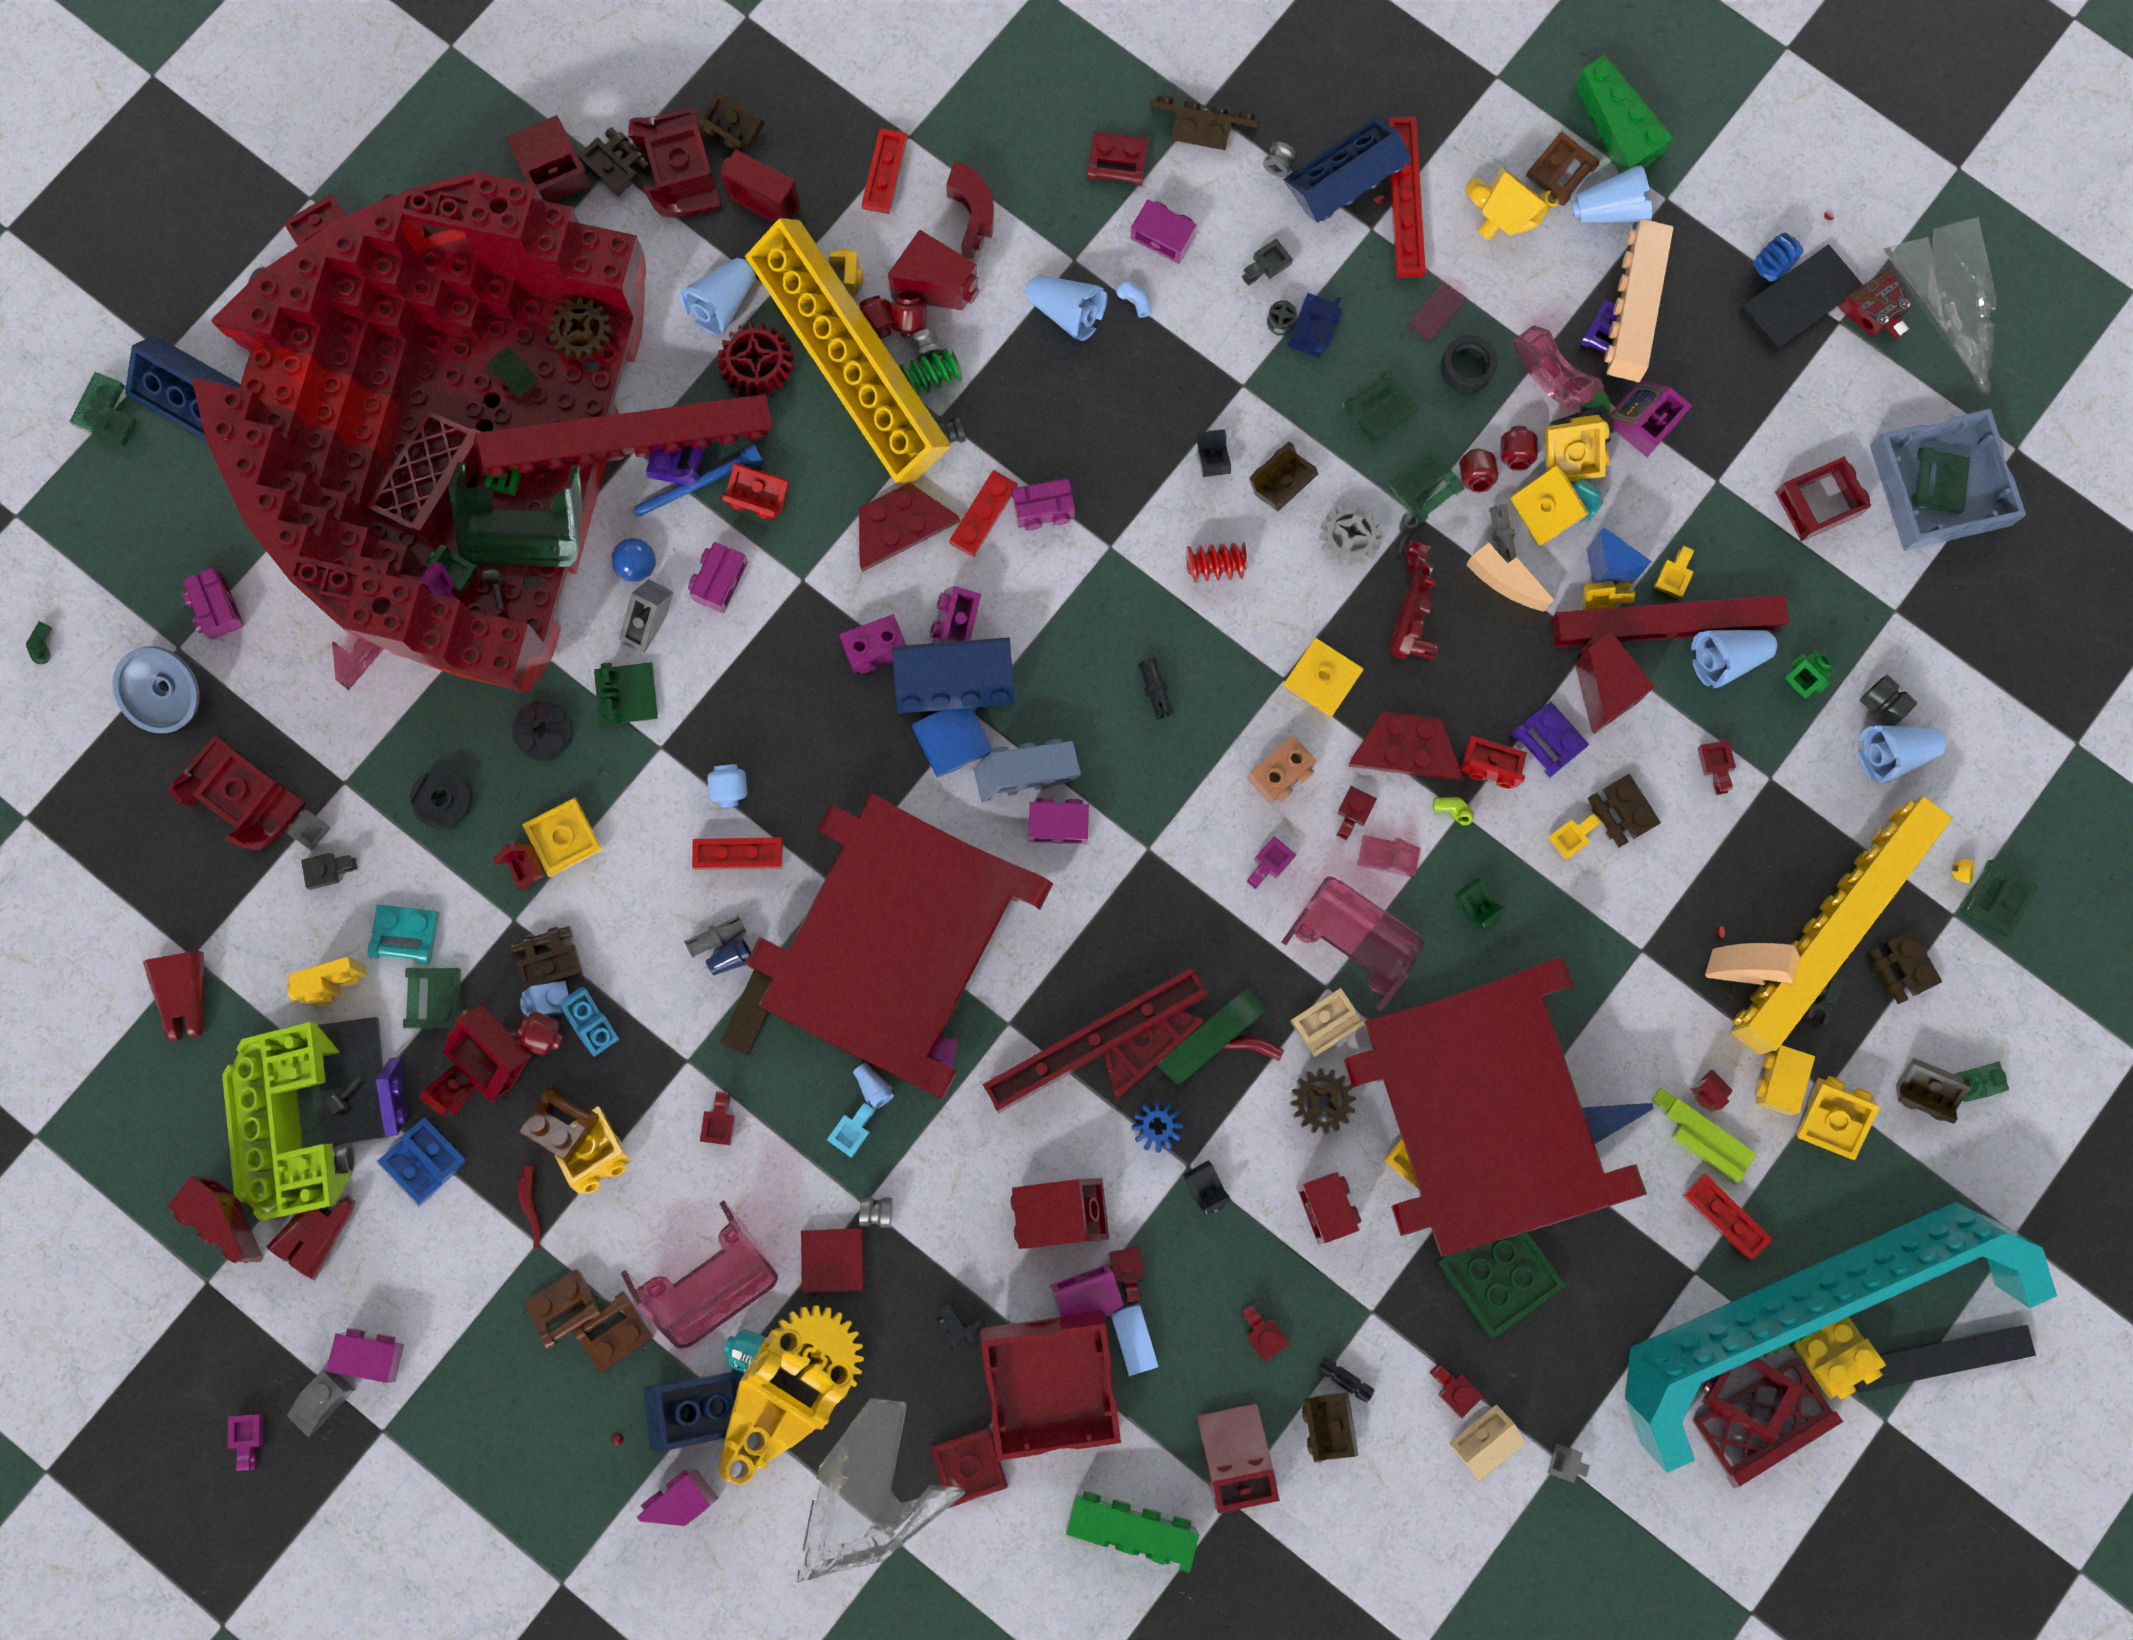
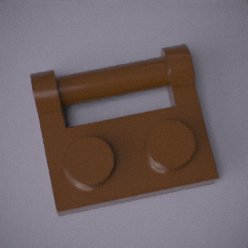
M1561 132L1528 170L1526 177L1546 192L1551 191L1550 195L1553 199L1557 198L1558 204L1565 206L1571 199L1572 192L1589 172L1596 170L1600 163L1594 155ZM1577 159L1581 162V166L1563 187L1556 182Z
M549 1087L543 1092L541 1102L519 1132L524 1137L569 1163L596 1125L598 1114L589 1109L585 1111L560 1096L559 1091ZM554 1107L578 1120V1126L575 1129L550 1115Z
M575 1269L524 1302L539 1332L540 1339L548 1350L556 1346L559 1339L590 1319L596 1320L603 1315L582 1273L578 1269ZM582 1304H585V1309L554 1329H550L549 1326Z
M624 1291L617 1294L613 1302L601 1309L603 1314L596 1320L590 1319L572 1331L599 1373L604 1372L654 1338ZM621 1310L625 1312L627 1318L596 1339H591L588 1334L590 1331Z

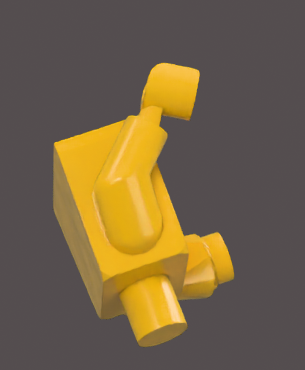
M1503 166L1499 169L1490 187L1480 178L1471 179L1465 187L1466 196L1487 217L1477 231L1489 241L1499 228L1510 236L1537 228L1548 214L1549 208L1555 207L1559 203L1557 198L1548 202L1547 198L1551 191L1538 195Z

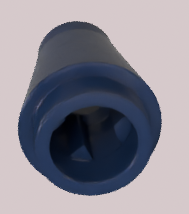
M743 938L738 940L732 939L706 960L707 967L712 975L715 976L745 966L751 950Z

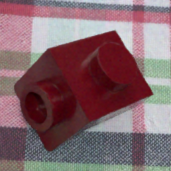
M512 842L501 848L502 851L493 857L495 864L507 863L517 890L527 889L545 876L532 844Z
M1710 1070L1690 1088L1696 1095L1695 1099L1703 1108L1710 1110V1112L1721 1110L1730 1102L1727 1097L1732 1093V1089L1714 1070Z

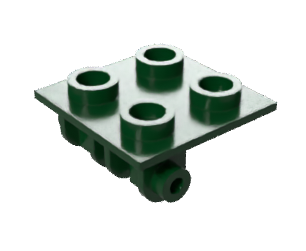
M652 662L613 667L612 663H602L600 665L601 668L594 669L599 726L658 719Z

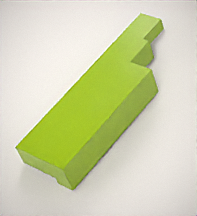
M1659 1088L1651 1101L1666 1110L1664 1115L1679 1125L1671 1138L1734 1183L1741 1182L1757 1154L1682 1100L1675 1098L1663 1088Z

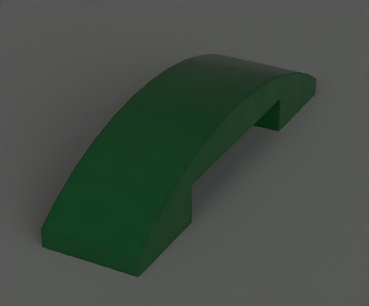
M1248 988L1245 989L1157 1064L1158 1067L1175 1087L1179 1086L1205 1062L1267 1011L1266 1008Z

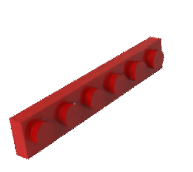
M1388 117L1387 124L1400 133L1412 159L1404 165L1402 170L1390 174L1396 278L1424 277L1426 268L1416 117Z

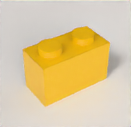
M1782 1045L1778 1050L1765 1053L1762 1066L1765 1068L1762 1079L1758 1080L1754 1092L1755 1096H1757L1756 1105L1789 1116L1800 1114L1815 1056Z

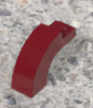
M954 160L946 183L947 198L961 203L971 216L961 247L962 256L973 260L976 250L981 251L984 237L992 238L994 204L991 192L982 177L969 166Z

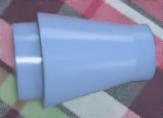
M868 1062L863 1063L853 1071L867 1105H872L874 1109H877L893 1098L892 1086L872 1069Z

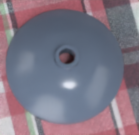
M141 647L126 654L114 671L113 692L116 702L123 714L136 726L153 733H170L182 728L194 717L200 697L198 683L188 664L175 653L161 647ZM164 681L168 684L169 689L165 687Z

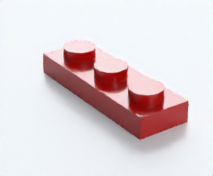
M880 128L863 195L862 209L890 215L908 140L907 133Z
M993 470L949 539V544L975 557L1010 501L1012 488H1017L1018 483Z
M782 837L693 839L692 868L694 870L783 869Z
M1702 1174L1682 1195L1748 1261H1753L1773 1240L1707 1174Z

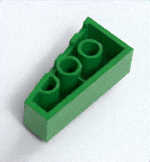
M1605 54L1585 67L1575 87L1589 116L1593 117L1595 121L1596 131L1600 139L1603 138L1608 149L1607 154L1611 163H1615L1618 174L1634 166L1641 165L1645 168L1663 156L1673 140L1672 135Z
M1083 1491L1082 1496L1075 1494L1066 1528V1535L1104 1547H1109V1544L1114 1545L1116 1550L1130 1555L1139 1556L1140 1553H1143L1152 1562L1162 1565L1170 1564V1561L1180 1564L1179 1570L1190 1573L1199 1539V1533L1195 1527L1191 1526V1520L1174 1516L1173 1521L1160 1518L1161 1512L1149 1508H1143L1142 1512L1130 1509V1503L1113 1499L1112 1504L1100 1501L1101 1495L1088 1491Z

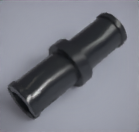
M1151 658L1147 659L1150 671L1145 661L1140 662L1138 666L1146 685L1144 691L1146 696L1150 697L1156 719H1163L1165 717L1162 706L1167 717L1171 716L1174 711L1171 708L1166 693L1168 689L1165 681H1162L1156 659Z

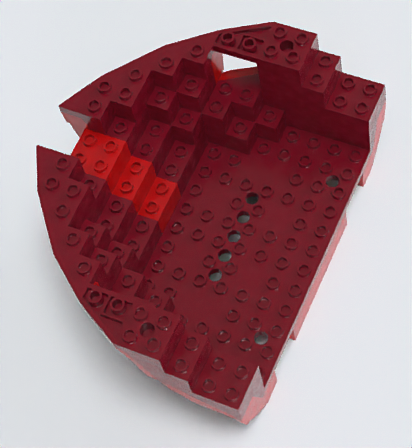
M473 172L408 189L337 219L260 271L212 318L211 322L224 335L231 337L248 350L250 354L239 388L193 378L192 382L206 442L244 524L290 582L343 630L367 642L376 643L396 656L409 658L423 665L459 677L508 687L522 692L531 691L532 685L542 675L555 652L561 627L555 621L554 616L566 573L576 574L607 464L606 457L595 459L594 463L588 465H578L576 461L566 463L565 467L559 469H548L547 465L536 467L537 470L534 472L521 473L515 496L486 490L484 486L488 474L480 475L478 466L473 474L478 479L476 486L463 490L432 542L421 538L417 533L369 511L366 506L427 409L469 429L473 427L479 430L483 423H492V431L620 414L614 403L625 360L635 362L643 329L646 264L637 235L579 223L573 207L544 201L536 184L482 172ZM421 223L451 230L435 233L424 238L425 233ZM582 297L586 305L591 299L594 300L596 308L602 306L606 312L605 315H609L612 322L609 326L612 327L613 334L606 335L610 339V346L604 344L601 346L604 351L603 355L597 351L593 353L594 360L592 361L600 363L599 369L594 373L585 371V366L591 362L588 355L584 356L582 363H579L576 355L571 360H567L565 352L559 354L555 349L556 345H552L549 339L553 334L549 333L547 326L554 324L550 319V315L558 316L557 306L560 305L565 309L568 307V299L573 304H577L578 298ZM565 323L563 325L562 332L566 329ZM599 324L597 325V326H598V329L595 330V336H596V337H597L598 332H599ZM498 396L501 398V402L497 407L489 408L486 406V402L490 397ZM432 421L426 430L427 436L442 432L440 424ZM458 434L449 437L451 448L461 445L466 436ZM444 439L430 444L432 454L446 450ZM424 446L414 449L411 454L412 461L427 456ZM448 457L434 461L436 472L447 468L450 463ZM429 464L414 468L417 479L431 474ZM409 470L399 473L396 478L397 485L411 481ZM513 470L508 472L504 487H509ZM496 477L495 485H497L499 477ZM433 481L418 486L421 497L432 492L434 488ZM413 488L399 492L401 503L416 499ZM394 495L384 497L378 507L386 509L395 506ZM459 504H469L470 510L466 515L458 516L455 514V509ZM417 506L403 511L405 520L413 522L419 512ZM441 544L447 546L452 553L476 565L479 569L464 594L454 589L451 590L456 599L430 594L418 582L427 571L429 555L432 551L438 550ZM485 568L497 569L503 576L501 585L503 610H497L493 585L483 584V570ZM532 576L538 577L539 585L535 589L528 590L524 587L526 579Z

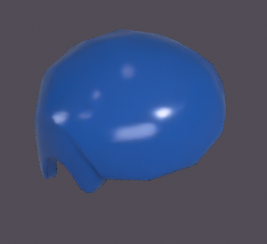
M624 539L615 546L611 554L613 571L625 581L640 582L649 577L656 566L653 549L641 539Z

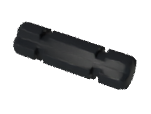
M1324 1357L1317 1368L1320 1373L1326 1377H1332L1331 1380L1351 1394L1355 1393V1397L1365 1403L1370 1401L1375 1392L1374 1388L1366 1383L1362 1384L1361 1379L1343 1367H1337V1363L1330 1358Z

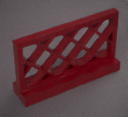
M427 409L366 508L432 542L479 466L473 439L475 434L481 431L473 427L471 429L466 428ZM431 422L439 423L442 432L427 436L426 430ZM458 434L466 436L461 445L451 448L449 437ZM444 439L446 450L432 454L430 444ZM424 446L427 456L412 461L411 454L414 449ZM448 457L450 463L447 468L436 472L434 461ZM429 464L431 474L417 479L414 468ZM409 470L411 481L397 485L396 478L399 473ZM433 481L434 488L432 492L421 497L418 486ZM413 488L416 499L401 503L399 492ZM394 495L395 506L386 509L378 507L384 497ZM417 506L419 512L413 522L405 520L403 511Z
M1797 1357L1776 1370L1784 1374V1372L1793 1367L1801 1378L1800 1385L1804 1386V1388L1806 1385L1810 1393L1805 1392L1803 1388L1797 1399L1796 1410L1791 1411L1789 1414L1794 1416L1792 1430L1788 1432L1780 1430L1778 1435L1782 1436L1775 1441L1767 1443L1763 1448L1749 1445L1751 1432L1747 1430L1744 1443L1728 1440L1730 1422H1735L1718 1414L1719 1412L1714 1409L1692 1421L1728 1475L1726 1478L1733 1488L1742 1486L1843 1423L1837 1411L1833 1412ZM1763 1377L1726 1400V1402L1732 1406L1736 1402L1750 1404L1749 1416L1754 1418L1756 1406L1769 1410L1773 1408L1772 1405L1757 1402L1758 1389L1762 1386L1775 1388V1404L1783 1387L1770 1383L1771 1380L1769 1378ZM1753 1392L1751 1400L1744 1398ZM1803 1396L1815 1399L1822 1411L1814 1416L1801 1413ZM1712 1417L1725 1420L1722 1438L1710 1435L1703 1423ZM1800 1418L1808 1419L1799 1425ZM1715 1441L1721 1442L1720 1449ZM1726 1444L1743 1448L1741 1461L1732 1467L1724 1456ZM1748 1449L1756 1451L1755 1453L1747 1457Z

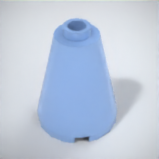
M1641 165L1634 166L1576 194V201L1571 202L1573 217L1579 218L1581 223H1637L1640 219L1651 221L1652 204L1651 200H1648L1647 191H1649V185L1644 167Z
M735 258L685 287L679 294L680 303L687 315L692 312L698 318L695 323L700 328L713 335H719L727 329L756 278L755 271L746 259Z
M1038 275L1032 278L1026 287L1028 301L1072 337L1080 341L1087 340L1095 332L1096 328L1092 326L1096 319H1102L1107 305V293L1102 291L1103 288L1098 285Z
M1706 630L1699 632L1694 637L1691 645V651L1696 650L1697 658L1692 660L1693 667L1704 685L1714 686L1713 688L1722 687L1773 658L1777 650V640L1767 630Z
M1873 725L1864 729L1861 733L1859 742L1863 741V750L1858 751V755L1866 775L1871 780L1877 779L1878 783L1883 784L1941 756L1946 747V739L1936 728Z

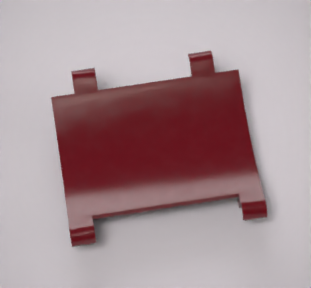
M874 793L870 794L858 818L834 805H830L816 832H821L833 838L843 847L788 950L786 951L761 937L758 938L745 964L772 978L758 1005L831 1045L919 1089L944 1099L957 1072L929 1058L1010 900L1017 903L1020 900L1041 910L1053 883L1039 874L989 854L922 821Z
M1564 958L1544 962L1514 975L1441 1000L1366 1020L1364 1023L1373 1050L1355 1054L1344 1059L1353 1089L1365 1083L1384 1081L1421 1197L1391 1206L1399 1234L1403 1236L1431 1227L1441 1257L1536 1230L1647 1194L1637 1164L1607 1173L1604 1172L1544 1000L1549 998L1551 993L1564 988L1574 987Z

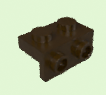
M718 91L715 92L704 114L697 113L695 119L702 123L700 127L702 130L714 137L716 133L720 134L725 138L723 143L733 150H738L740 147L749 151L765 121Z
M1287 442L1266 463L1257 468L1249 480L1255 496L1276 511H1279L1319 473L1317 467L1297 454L1294 444Z
M1915 1058L1911 1060L1896 1084L1898 1101L1905 1107L1918 1109L1930 1114L1936 1120H1945L1952 1124H1955L1958 1119L1957 1108L1971 1089L1969 1080Z
M1349 1393L1318 1395L1304 1399L1302 1416L1304 1422L1308 1424L1309 1437L1307 1438V1448L1309 1454L1313 1455L1314 1463L1358 1456Z

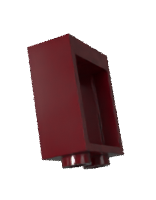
M736 149L731 157H727L724 160L721 174L729 199L774 223L779 218L793 219L800 208L795 180Z
M1845 456L1783 483L1775 492L1801 542L1859 517L1871 507L1868 492L1861 487L1856 478L1855 468L1852 464L1848 463ZM1832 475L1850 510L1818 524L1800 489Z
M481 1004L472 1011L466 1009L455 1019L457 1024L446 1036L448 1041L442 1052L490 1102H493L513 1088L531 1055ZM469 1036L492 1058V1060L499 1066L498 1068L468 1038Z
M1758 1358L1744 1363L1783 1387L1764 1424H1761L1718 1397L1733 1369L1705 1382L1701 1392L1705 1393L1701 1401L1702 1403L1767 1443L1776 1440L1804 1386Z

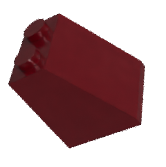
M920 229L888 273L891 298L894 300L897 299L899 294L914 293L919 295V298L924 300L926 305L963 310L968 303L972 304L979 294L977 264Z
M1612 631L1604 637L1601 634L1596 635L1579 651L1581 657L1575 662L1590 729L1595 734L1638 704L1655 687Z
M1103 1178L1074 1179L1012 1187L1010 1204L1015 1213L1014 1238L1018 1243V1249L1109 1239Z

